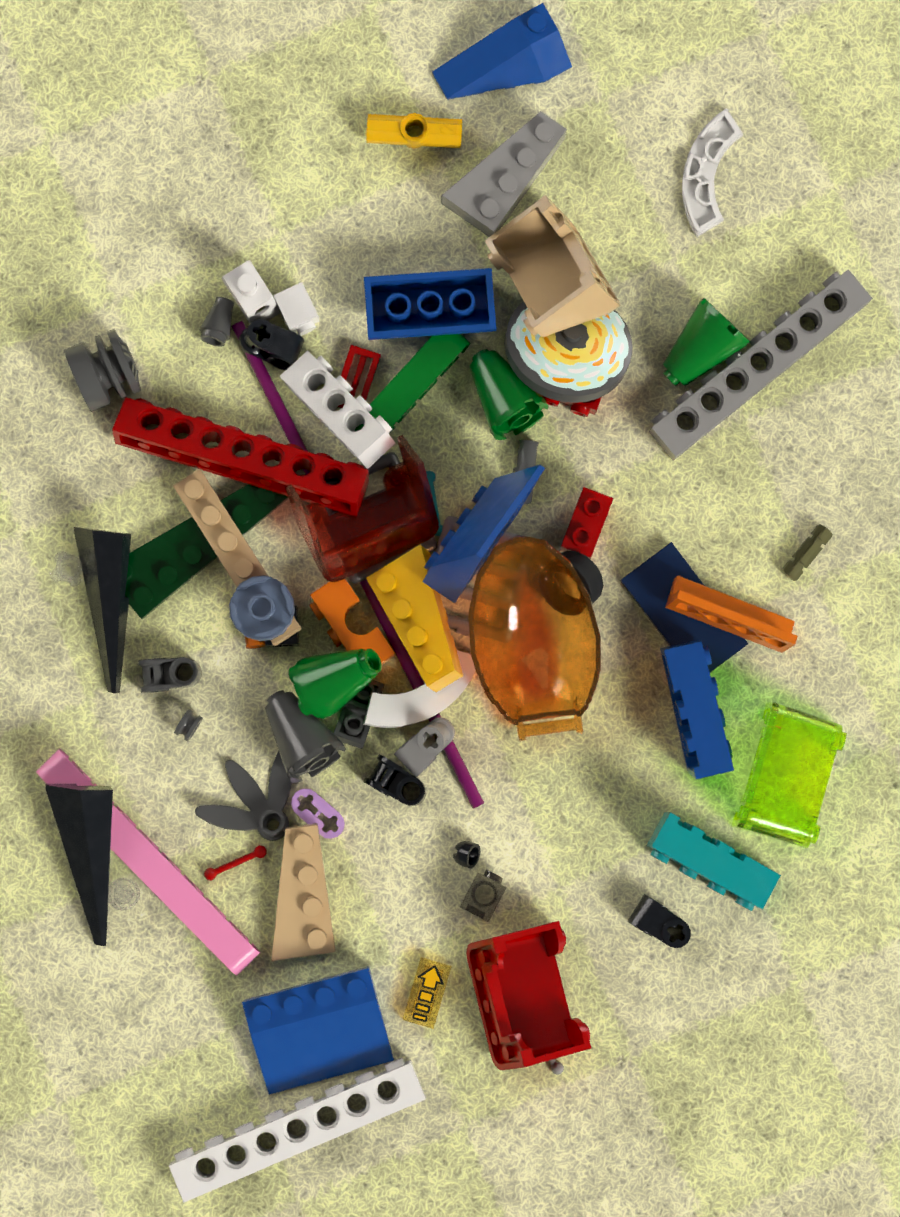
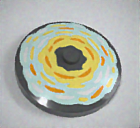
M524 301L514 310L506 329L505 352L514 373L533 391L553 400L579 403L595 400L608 394L623 380L632 357V339L626 323L616 310L610 314L546 337H542L539 334L532 335L525 326L523 320L527 318L525 311L528 308Z

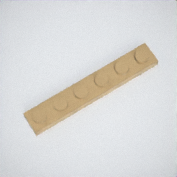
M201 469L173 485L236 587L251 577L268 576ZM293 617L291 625L282 635L271 640L274 646L302 630L295 617Z

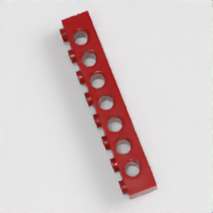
M125 397L112 429L115 444L355 517L358 515L369 485V470L364 469L358 463L340 462L325 453H310L295 444H280L265 435H250L235 426H220L202 416L194 418L184 415L181 411L172 407L164 409L154 406L151 402L142 398L134 400ZM149 424L159 425L153 430L145 429ZM179 433L188 434V436L183 439L175 438V436ZM209 442H216L219 444L214 448L205 447V445ZM239 451H246L249 453L245 457L235 456V454ZM270 460L280 462L276 466H267L265 464ZM300 469L310 471L309 474L304 476L296 474ZM331 478H336L341 481L336 485H330L326 483V481Z

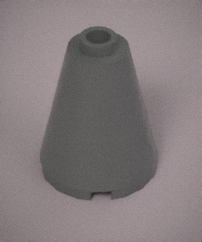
M281 690L268 698L265 711L287 777L292 783H298L303 781L301 775L309 772L310 776L313 777L330 767L341 757L338 751L345 752L346 748L343 742L319 718L312 714L306 716L300 711L298 706L299 698L293 692L285 693L284 690Z

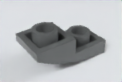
M372 680L343 706L334 734L343 743L363 749L370 726L363 725L370 695L372 692L382 694L385 684Z

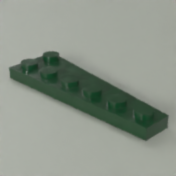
M248 484L223 498L221 502L244 536L290 497ZM193 517L129 553L125 597H129V605L141 619L149 615L218 557Z

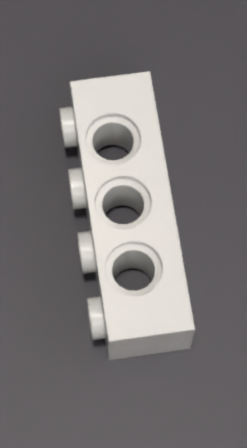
M307 350L280 375V378L365 468H370L396 444L389 435V432L393 429L380 415L375 419L369 413L372 408L360 395L355 399L349 393L353 388L341 375L335 379L330 374L333 368L321 355L316 359ZM325 384L322 389L316 391L318 386ZM344 404L342 409L335 411L339 405ZM364 424L361 430L354 432L357 426Z

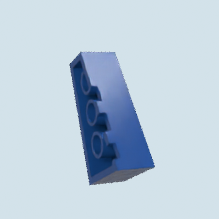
M695 640L660 648L688 773L695 779L734 771L731 759L733 758L729 740H726L723 728L726 727L722 709L718 708L716 696H719L715 677L710 676L708 665L712 664L708 646H703L702 641Z

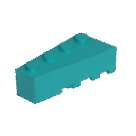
M664 812L646 845L653 849L650 854L652 857L665 864L671 859L681 865L678 870L679 872L694 880L698 875L709 881L707 884L708 888L723 896L726 891L737 896L735 903L750 911L754 907L763 910L781 876L780 874L742 853L739 854L734 848L724 842L707 836L703 830L696 826L680 821V817L675 814Z

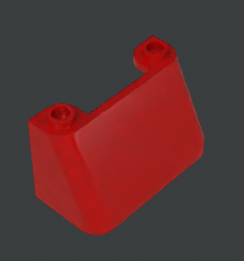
M559 921L472 942L467 946V961L491 1058L499 1070L524 1068L591 1049L588 1026L579 1018L570 1017L555 955L563 952L566 945V935Z

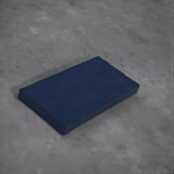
M671 542L620 581L669 646L695 640L702 641L703 646H708L712 664L708 665L709 672H712L748 645V642L745 638L665 608L674 578L677 576L704 585Z

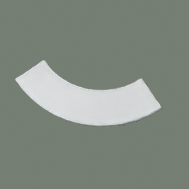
M727 108L717 114L699 133L688 154L682 178L683 205L688 222L696 238L724 221L715 198V173L727 149L743 136L742 131Z
M457 650L463 677L438 692L431 690L426 684L412 691L389 695L372 692L363 725L397 728L416 724L437 715L452 704L465 690L476 671L480 656Z

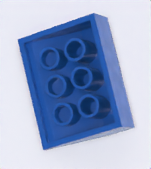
M536 465L494 478L488 488L482 485L472 500L476 504L472 510L468 507L465 508L456 522L460 525L458 530L455 532L450 529L440 545L444 547L440 555L434 552L425 564L424 568L428 570V573L423 582L453 603H456L518 515L545 468L541 465Z
M369 966L245 999L242 1002L249 1032L269 1095L394 1061Z

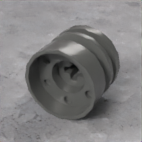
M115 329L107 331L112 345L107 348L101 336H95L98 351L93 354L84 342L64 350L75 381L91 412L111 404L108 389L112 387L115 388L122 399L127 397L122 384L128 381L134 394L141 391L138 378L139 371L127 344L119 337Z

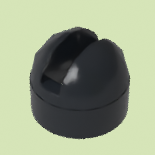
M470 841L458 843L455 846V849L458 850L457 854H453L455 862L463 867L474 868L480 857L479 844Z

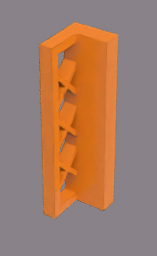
M681 576L674 578L665 608L781 653L796 644L798 636L792 634L795 621Z

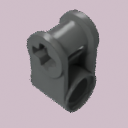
M186 657L154 658L138 661V666L142 667L143 687L140 688L141 693L169 691V689L192 687L200 681L202 676L200 665ZM183 664H190L193 668V675L188 681H181L178 676V670Z

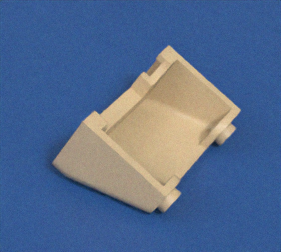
M546 195L485 240L491 251L487 255L489 260L497 270L503 268L510 275L528 309L525 311V315L527 318L523 322L534 336L537 334L542 337L549 336L610 314L621 306L574 224Z

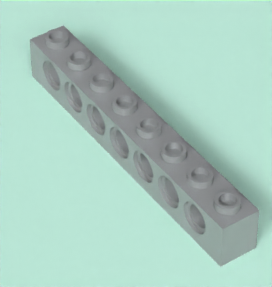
M849 269L842 275L837 271L822 283L825 288L817 295L813 291L807 294L798 302L801 308L793 314L786 311L774 321V324L777 326L768 334L764 330L749 342L752 345L750 349L743 354L739 350L725 361L727 367L719 374L716 370L710 372L700 381L703 386L695 393L691 389L676 400V403L679 405L670 413L665 409L651 420L654 426L651 427L649 433L672 461L868 305L873 298ZM828 297L834 298L839 304V310H828L825 307L824 299ZM809 317L812 319L815 329L812 331L804 330L800 325V318ZM780 336L787 338L790 342V349L786 351L780 350L775 344V338ZM751 357H762L766 362V369H754L750 362ZM728 376L738 377L742 383L741 389H730L726 384V378ZM706 395L713 396L717 401V408L714 410L704 408L701 398ZM680 415L689 416L693 421V427L689 430L681 429L677 425V417Z

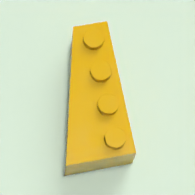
M420 544L366 577L426 686L438 692L463 677V672L440 593L423 582L428 573L424 566L431 555Z

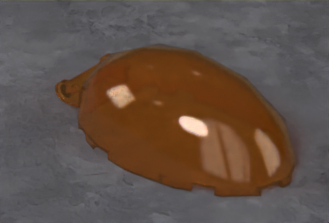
M517 535L495 546L476 575L468 612L470 654L474 667L488 699L504 715V719L513 725H517L519 741H524L529 736L576 730L577 733H583L582 715L592 701L601 671V635L591 598L570 560L546 540ZM574 715V718L524 724L525 721Z

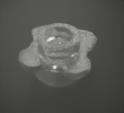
M64 551L58 552L55 555V569L50 574L54 582H69L73 587L80 585L82 582L80 576L82 563L79 556L67 555ZM66 566H70V567H71V571H70V572H67V571L65 570V567H66Z

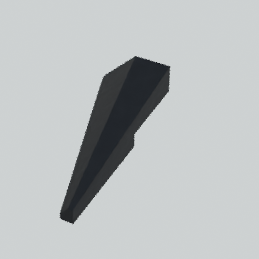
M74 527L107 691L110 693H120L129 597H125L131 534Z
M45 784V790L94 944L106 946L113 789L111 786Z

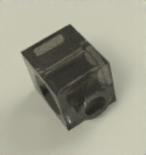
M487 869L484 875L477 872L460 907L489 922L507 888L501 884L503 878ZM480 885H489L493 889V898L488 903H480L475 898V891Z

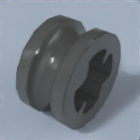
M189 709L182 717L174 733L176 735L183 734L184 740L188 742L201 724L203 717L200 715L198 717L193 716V711Z

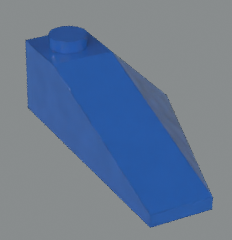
M541 3L512 19L432 71V74L446 99L449 100L503 88L510 89L520 85L543 83L572 68L559 30L545 5Z

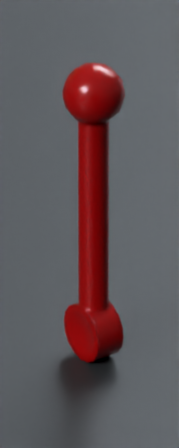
M259 845L253 852L215 869L207 868L204 872V877L209 881L214 880L216 875L255 857H265L267 849Z

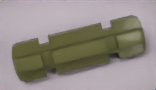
M821 524L817 525L811 532L813 536L811 538L807 537L792 556L794 560H789L782 568V572L793 581L798 580L803 574V567L807 568L823 549L820 546L822 544L826 545L832 538L833 534L827 527Z

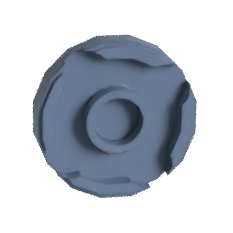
M265 575L255 576L243 581L235 589L236 591L229 603L230 618L236 629L247 638L257 641L273 640L282 635L291 625L295 613L294 599L288 588L277 579Z

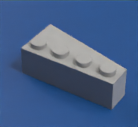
M540 111L442 194L441 204L490 237L501 229L562 144L567 129Z

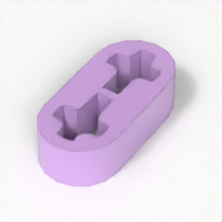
M301 789L294 794L291 802L293 811L307 824L318 823L319 835L332 839L338 837L343 832L345 826L344 818L319 794L311 789ZM312 795L314 799L311 803L318 809L317 813L313 814L309 809L300 811L298 807L301 803L297 800L299 796L307 797ZM321 813L329 819L333 816L337 817L336 825L339 828L336 832L329 830L326 833L323 831L322 828L325 824L318 818Z

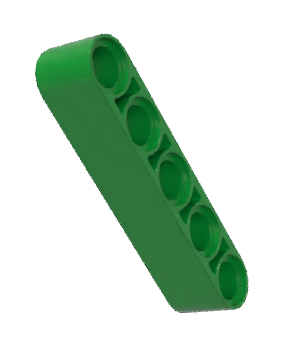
M461 334L432 336L369 404L372 408L369 413L375 419L380 415L394 430L396 422L400 423L416 406L417 399L421 400L437 383L438 376L442 377L458 360L459 353L463 354L471 343ZM364 424L357 426L354 432L361 430Z

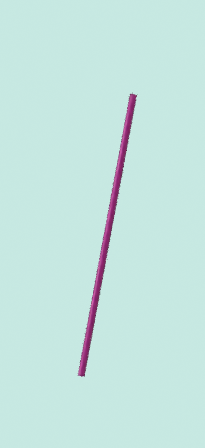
M243 321L231 326L238 341L240 334L246 329ZM244 352L289 443L298 445L308 452L263 361ZM303 469L305 475L310 473V471ZM338 522L345 539L351 538L344 522ZM358 550L351 551L358 568L365 567ZM367 580L360 582L413 690L424 685L425 683L370 584ZM438 713L437 715L429 718L428 720L429 722H431L435 718H440L441 715L440 713ZM452 740L443 750L474 809L484 804V801Z

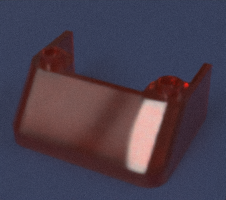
M403 435L397 437L403 462L392 466L386 471L383 477L385 491L362 501L357 517L342 512L329 516L323 505L319 503L305 505L292 485L285 487L298 528L319 571L327 581L337 582L426 542L437 533L439 521L424 463Z

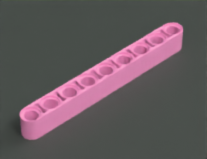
M58 749L36 771L46 784L97 786L90 782L91 779L74 761L71 762L68 759L69 756L61 749ZM112 801L110 849L235 975L241 973L260 954V951L253 943L250 944L248 942L249 939L231 921L228 922L225 919L226 916L208 898L203 897L204 893L186 875L183 876L181 874L182 871L163 852L160 853L158 851L159 848L141 829L138 830L136 828L137 825L118 806L115 807Z

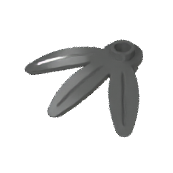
M279 751L270 773L268 799L265 798L256 781L244 768L233 760H227L225 768L229 781L238 797L251 811L223 805H202L195 809L196 816L209 824L224 829L239 831L258 829L259 834L269 841L283 838L285 836V828L289 827V820L282 811L286 806L292 782L287 777ZM275 820L279 822V827L273 831L269 830V822Z

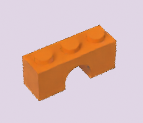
M340 574L310 594L314 602L309 604L319 621L325 617L331 626V629L326 632L336 647L343 644L347 651L372 649L378 654L381 665L396 656V653L378 627L364 635L354 634L347 628L345 622L346 615L350 609L360 603V600L343 574Z

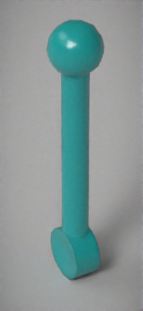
M426 471L423 475V480L428 485L434 521L432 532L435 536H440L443 525L440 524L433 483L436 475L433 471Z

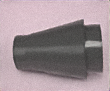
M216 297L213 307L199 329L201 332L200 339L203 342L222 347L230 339L233 301L224 297Z

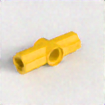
M417 113L408 114L407 116L368 114L366 143L406 145L413 149L422 146L461 148L462 119L423 117ZM416 125L422 128L423 132L418 137H411L406 133L408 127Z

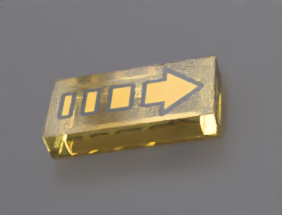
M420 957L402 1020L434 1029L451 965Z

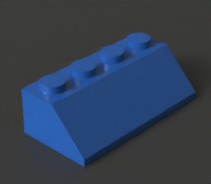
M492 268L364 277L368 340L496 331Z

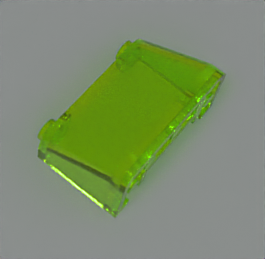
M769 702L766 703L762 716L764 724L767 726L760 729L759 734L761 736L745 792L740 799L744 806L740 805L739 810L735 811L731 827L802 848H808L810 843L816 844L821 826L816 823L837 750L842 751L847 733L842 732L841 724L779 703Z

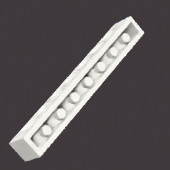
M403 1058L396 1059L385 1064L386 1071L374 1075L372 1070L355 1077L356 1083L344 1088L343 1084L340 1083L326 1089V1096L314 1101L312 1096L294 1103L296 1109L284 1114L283 1109L276 1110L264 1116L266 1122L254 1126L253 1122H248L234 1129L236 1135L224 1139L221 1134L205 1141L206 1147L194 1152L192 1147L174 1154L175 1161L170 1163L169 1168L183 1203L426 1100V1095L412 1061L409 1060L404 1063ZM381 1082H393L397 1089L396 1093L388 1098L381 1096L378 1092V1085ZM357 1093L365 1097L367 1104L363 1109L354 1110L349 1106L348 1098L352 1094ZM325 1106L333 1108L336 1112V1119L331 1123L322 1122L318 1117L320 1108ZM294 1119H299L304 1122L306 1132L300 1136H295L290 1133L288 1123ZM263 1132H269L275 1137L276 1145L269 1149L263 1148L258 1142V1136ZM233 1145L241 1146L246 1153L245 1159L242 1161L232 1160L228 1155V1148ZM202 1158L211 1159L215 1164V1171L211 1174L202 1173L198 1168V1161Z

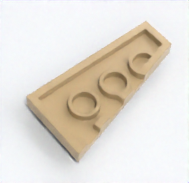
M318 823L285 828L271 961L336 951Z

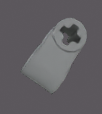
M435 718L403 744L394 755L415 777H418L437 758L436 756L452 742L455 736L454 726L445 718Z

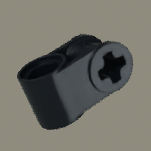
M257 319L242 331L239 343L242 350L247 354L286 371L298 360L304 338L267 320Z
M379 754L377 757L378 764L370 777L365 778L363 782L405 805L417 806L421 804L426 796L424 783L406 772L401 766ZM388 769L382 781L380 782V779L383 776L385 770ZM411 782L417 783L420 787V795L413 801L406 800L403 796L404 786Z
M645 894L627 921L649 936H654L673 948L685 946L691 937L689 925L684 920ZM678 924L682 925L681 932L684 934V937L682 939L675 938L674 941L669 940L671 934L667 931L670 926L675 928Z

